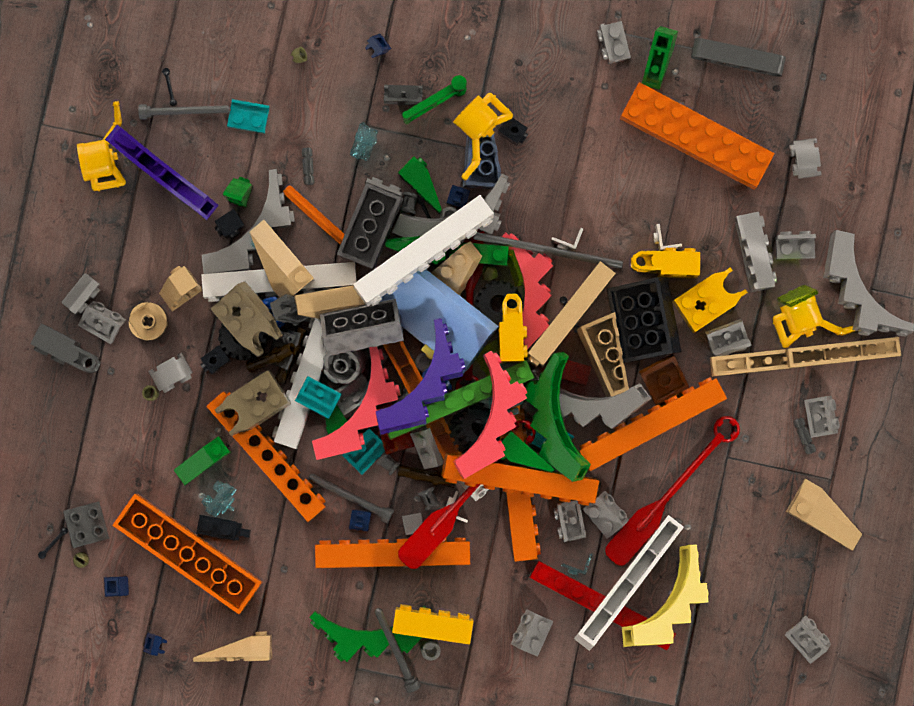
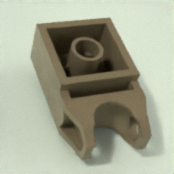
M246 281L237 284L211 308L212 312L235 339L256 356L264 353L259 341L261 331L276 340L283 336L275 318L269 312V308Z
M267 370L228 395L223 403L215 409V412L219 414L223 411L234 409L238 413L239 420L233 429L229 431V434L234 436L239 432L251 430L291 405V402L272 372ZM262 393L267 394L265 402L259 399Z

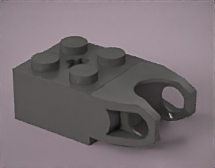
M42 323L30 343L35 346L33 350L46 356L48 353L51 354L50 359L63 365L66 362L88 373L97 372L101 365L98 357L80 348L81 343ZM91 358L92 365L91 367L86 368L85 362L87 359Z

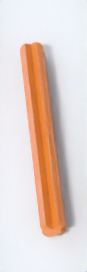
M291 185L287 186L283 191L284 195L341 245L345 234Z

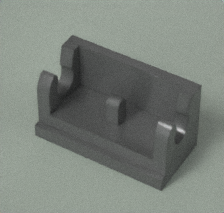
M384 85V104L417 105L422 102L423 86Z
M285 294L270 303L276 321L299 326L300 322L309 318L297 315L295 297Z

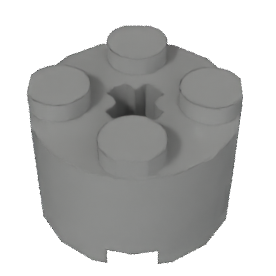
M817 138L793 141V145H789L790 156L795 158V164H792L793 176H797L798 179L821 176V171H817V167L821 166L819 147H814V143H817Z
M362 349L327 356L326 353L323 358L326 376L334 383L348 384L359 377L368 363L367 356H365Z
M182 353L177 355L179 359L176 360L173 357L156 367L157 371L154 372L153 369L148 371L159 391L163 390L166 393L175 388L174 383L177 381L184 383L192 378L190 374L193 372Z

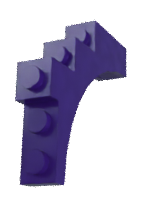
M116 125L105 140L128 160L207 220L218 207V204L165 164L120 126Z
M441 318L434 320L435 351L425 377L404 399L390 407L375 411L380 435L426 424V418L429 417L427 406L423 405L445 400L444 394L447 393L445 382L441 383V381L463 376V370L466 369L464 360L459 358L458 353L451 354L453 353L452 344L447 342L446 335H449L447 324H443Z

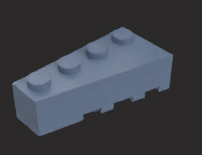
M495 134L491 137L487 135L485 138L481 137L479 139L481 161L469 178L463 180V187L490 190L494 188L501 176ZM468 135L466 136L464 173L472 163L473 158L472 139Z

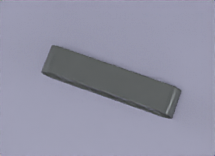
M703 38L694 39L691 58L695 60L776 77H782L786 60L785 56Z

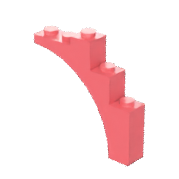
M505 233L502 236L504 238L519 240L512 233L510 235ZM509 246L508 249L518 263L523 278L525 293L522 317L523 326H527V338L523 339L524 345H527L528 350L549 327V319L542 313L538 315L537 311L551 298V290L544 283L540 285L538 282L552 269V259L545 253L543 255L538 253L533 258L532 251Z
M369 347L371 377L367 393L354 415L336 431L312 441L316 460L361 450V445H364L365 442L363 434H359L358 430L378 426L375 411L380 409H376V406L398 401L397 397L401 396L399 385H394V381L388 383L385 381L389 377L387 369L382 368L381 361L384 360L382 349Z
M492 351L483 355L492 382L490 415L477 441L463 455L453 461L462 479L505 456L503 451L506 449L500 440L497 441L496 438L515 428L514 423L517 422L513 413H508L507 409L527 399L525 395L527 390L522 383L519 384L518 381L512 384L509 383L511 378L508 372L502 370L499 365L502 363L497 353L493 354Z

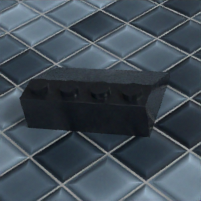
M656 277L607 288L611 313L615 312L623 363L682 352L668 277Z

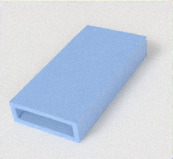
M427 269L423 272L417 271L409 282L400 283L395 292L390 295L386 293L381 297L382 300L380 302L396 299L401 326L433 351H435L436 339L434 320L441 318L442 323L447 324L449 335H446L447 342L452 344L453 353L451 354L458 353L459 358L464 360L466 369L463 370V373L470 368L499 327Z

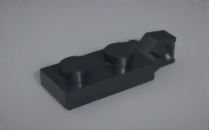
M199 515L196 534L239 541L240 536L250 538L251 530L241 528L242 523Z

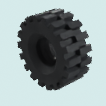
M502 280L491 281V283H487L479 290L475 300V308L498 325L499 322H502V312H496L492 309V301L497 297L504 299L507 294H518L522 301V296L518 289L509 282L507 283ZM510 299L507 301V306L512 309L516 308L517 302Z
M222 323L218 332V340L224 352L240 361L256 358L252 351L237 342L235 337ZM261 331L259 341L262 348H265L268 337L267 333Z
M472 405L453 416L454 418L450 421L452 425L449 426V430L452 433L449 435L450 438L455 440L452 442L454 446H459L457 448L458 451L461 452L463 450L465 453L477 441L478 436L473 432L472 425L478 429L480 436L490 415L487 414L489 410L486 408L482 410V406L478 405L475 407V405Z

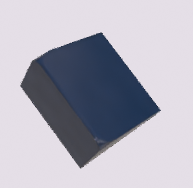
M104 577L105 597L129 595L128 577Z

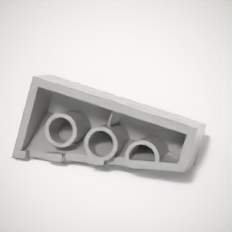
M759 212L736 216L734 220L750 293L775 287L777 277L775 271L772 272L770 265L773 264V259L766 247L769 245L767 234L764 235L762 227H765L763 216H760Z

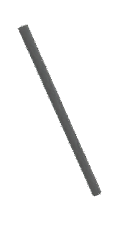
M479 232L473 236L475 240L599 264L601 261L606 266L620 269L623 266V261Z

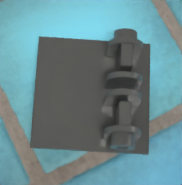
M280 327L279 329L283 336L277 340L267 334V337L273 340L269 352L275 347H282L288 343H293L297 346L301 333ZM293 355L286 357L282 362L272 363V365L288 370Z
M100 502L63 511L73 548L109 539Z

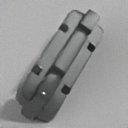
M309 147L302 148L305 185L314 184V176H312L314 174L313 158H311L313 154L312 148Z
M804 418L795 419L793 423L795 428L798 429L797 433L802 445L805 446V453L807 455L814 453L816 448L811 443L812 438L808 428L805 427Z

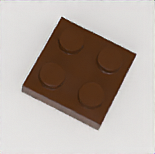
M673 353L639 371L655 405L689 388Z

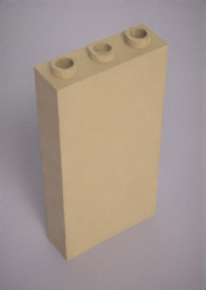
M601 261L530 349L527 360L529 364L535 368L537 366L541 368L613 278L616 274Z

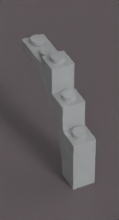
M277 169L269 170L267 199L260 216L249 231L263 220L272 229L292 227L291 222H295L294 211H290L289 206L282 207V204H285L284 192L280 193L279 185H283L282 174H278ZM249 231L232 245L217 252L201 255L203 273L251 270V265H254L253 254H249V251H256Z
M501 174L494 188L484 198V201L493 211L494 217L492 218V223L484 228L481 226L478 229L492 235L494 230L498 231L502 223L499 220L501 214L494 212V210H499L503 201L500 200L502 192L506 194L510 185L507 182L509 176ZM402 212L392 232L402 237L422 236L448 217L424 218Z
M839 230L831 233L823 278L829 279L832 283L841 282L838 304L844 305L846 309L856 308L853 330L858 331V334L869 336L876 332L877 328L880 332H896L898 336H907L913 333V323L901 320L886 311L874 300L864 286L855 263V234Z
M537 367L531 370L534 379L531 381L539 380V375L542 371ZM640 383L621 394L604 398L584 397L560 388L559 397L563 420L570 414H573L575 421L584 427L601 415L604 424L611 429L621 424L652 399Z

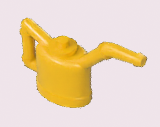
M492 93L486 94L483 99L479 95L476 96L453 121L456 126H459L472 139V163L465 173L462 174L463 180H467L480 164L479 139L481 137L485 138L487 135L491 137L495 133L493 128L496 125L513 118V113ZM491 102L502 115L497 116L488 104Z
M119 101L113 102L114 122L103 140L77 144L84 181L91 182L93 191L99 192L104 189L119 188L126 184V180L116 167L115 160H118V154L113 152V149L109 147V143L105 140L116 125L120 127L122 125ZM112 174L115 177V180L98 182V178L111 176Z
M815 295L780 307L782 313L772 318L780 339L779 342H781L783 348H788L801 335L805 334L806 337L814 335L813 331L817 330V326H821L837 336L855 332L853 326L842 328L824 320L818 308ZM783 320L786 321L791 333L788 338L781 322Z

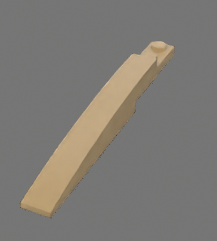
M899 337L710 357L712 377L897 357L901 356Z

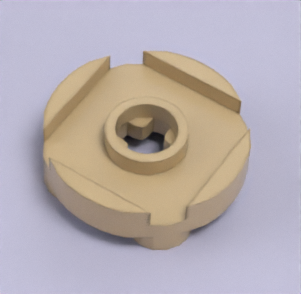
M141 303L135 306L130 313L129 328L137 338L142 340L158 339L163 335L168 326L167 315L157 304ZM145 317L153 318L150 327L148 325L144 326Z

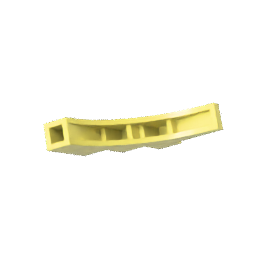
M697 545L680 547L678 575L670 596L665 604L647 620L636 625L622 627L623 647L672 644L674 637L672 625L691 623L689 604L708 602L707 583H700Z

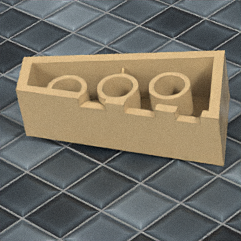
M614 312L577 329L606 397L621 394L629 389L622 358V348L620 347L619 331L616 324V314Z

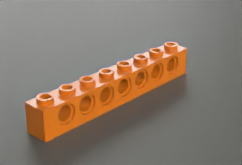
M223 391L206 407L229 432L237 424L239 416L236 411L234 416L230 418L226 417L225 411L219 414L215 412V409L231 394V392L227 394ZM260 425L234 435L233 438L307 522H310L326 507L324 505L326 500L319 493L315 494L311 490L313 486L307 479H301L298 475L301 473L294 464L290 466L287 463L286 459L288 457L281 449L277 451L273 447L275 442L268 435L265 437L260 432L262 430ZM257 435L260 438V444L254 447L251 445L250 439L252 436ZM266 450H271L273 453V458L270 461L263 459V453ZM279 464L284 465L286 468L283 475H278L275 471L276 466ZM290 479L298 481L297 489L291 490L288 487ZM308 493L311 496L309 504L301 502L302 494Z

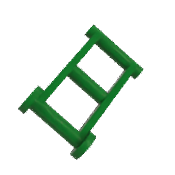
M461 75L453 77L450 85L404 111L402 114L403 122L409 124L451 97L463 96L466 93L467 85L465 77Z

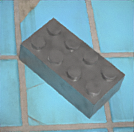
M366 183L337 255L375 269L403 198Z
M396 299L382 301L374 306L372 304L368 307L362 305L320 314L322 336L327 356L404 341Z

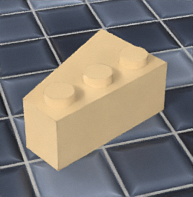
M470 241L461 246L437 267L432 274L460 295L479 264L482 255Z
M178 266L170 272L172 275L167 278L159 292L172 312L203 291L191 271L185 266L182 268Z

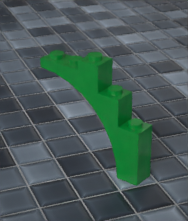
M557 352L548 358V364L545 370L540 373L539 380L530 381L525 386L527 394H525L527 399L525 400L538 409L533 416L530 426L547 439L541 445L539 456L569 480L575 482L583 480L591 463L574 446L564 426L559 397L561 378L569 356L564 352Z
M317 611L309 617L312 619L310 623L316 629L322 628L326 632L324 636L330 642L334 643L336 641L338 643L333 650L335 651L334 656L341 662L343 660L348 662L362 645L365 647L364 651L371 658L373 656L378 658L389 646L382 629L372 631L350 629L327 620ZM393 633L402 653H408L422 638Z

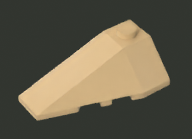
M265 220L249 231L271 288L279 298L285 294L294 296L314 279Z
M354 286L294 296L297 315L320 319V314L366 305L355 291Z
M804 479L786 512L853 551L862 533L821 487Z
M267 631L255 632V635L195 656L193 662L238 661L240 659H244V661L272 659V635H267Z

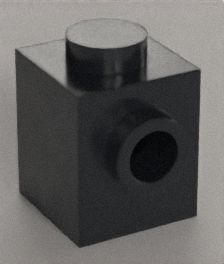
M514 118L504 122L498 130L500 136L516 146L519 142L523 144L529 135L526 133L528 128Z
M232 209L215 220L217 226L214 228L220 237L224 235L226 239L229 237L233 239L246 226L237 212Z
M220 345L200 358L203 362L200 364L206 373L210 372L212 375L232 362Z

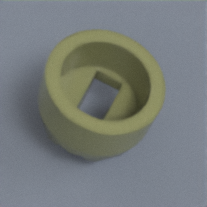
M298 47L292 51L291 56L294 58L292 61L295 63L307 61V53L303 47Z
M487 264L482 268L483 279L492 280L498 277L497 269L494 265Z
M148 385L143 389L142 395L144 399L154 401L158 398L159 391L155 386Z
M83 552L77 553L73 558L74 565L78 568L86 567L89 563V556ZM77 556H78L80 559L84 560L85 563L82 564L81 562H79L78 560H76Z

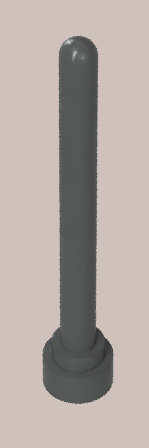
M139 104L138 108L140 120H146L148 117H152V115L229 113L231 111V107L228 105L151 108L147 104Z
M315 474L308 476L310 481L379 515L378 517L381 518V521L389 523L394 513L393 509L389 507L380 508Z
M377 608L375 610L376 617L404 675V687L407 693L414 692L421 687L418 678L412 676L382 609Z

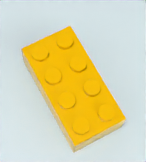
M400 604V608L396 607L392 633L470 644L473 618H470L469 614L458 613V616L450 615V611L444 610L433 613L430 608L420 607L419 610H413L410 605Z

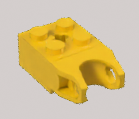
M665 248L663 251H640L631 258V268L639 273H658V277L696 279L700 275V252H696L694 248H684L682 251H676V248ZM643 258L645 266H639L636 259Z
M731 267L724 272L712 274L672 301L692 333H695L734 307L739 299L748 293L745 289L742 292L730 294L724 289L723 281L733 271ZM696 302L703 303V311L695 308Z
M507 294L502 303V322L498 324L499 358L502 363H521L524 361V358L528 357L527 345H524L523 339L527 338V326H523L522 301L518 294ZM510 299L515 300L517 307L509 308L507 301Z

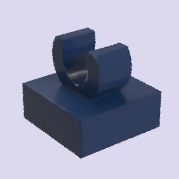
M381 34L370 37L367 40L369 44L365 47L366 50L373 48L375 51L371 55L372 58L385 54L392 49Z
M452 185L446 204L462 208L467 203L470 190Z
M352 510L349 529L368 531L371 512Z
M147 632L143 652L155 656L158 653L164 654L165 651L159 649L161 643H167V640Z

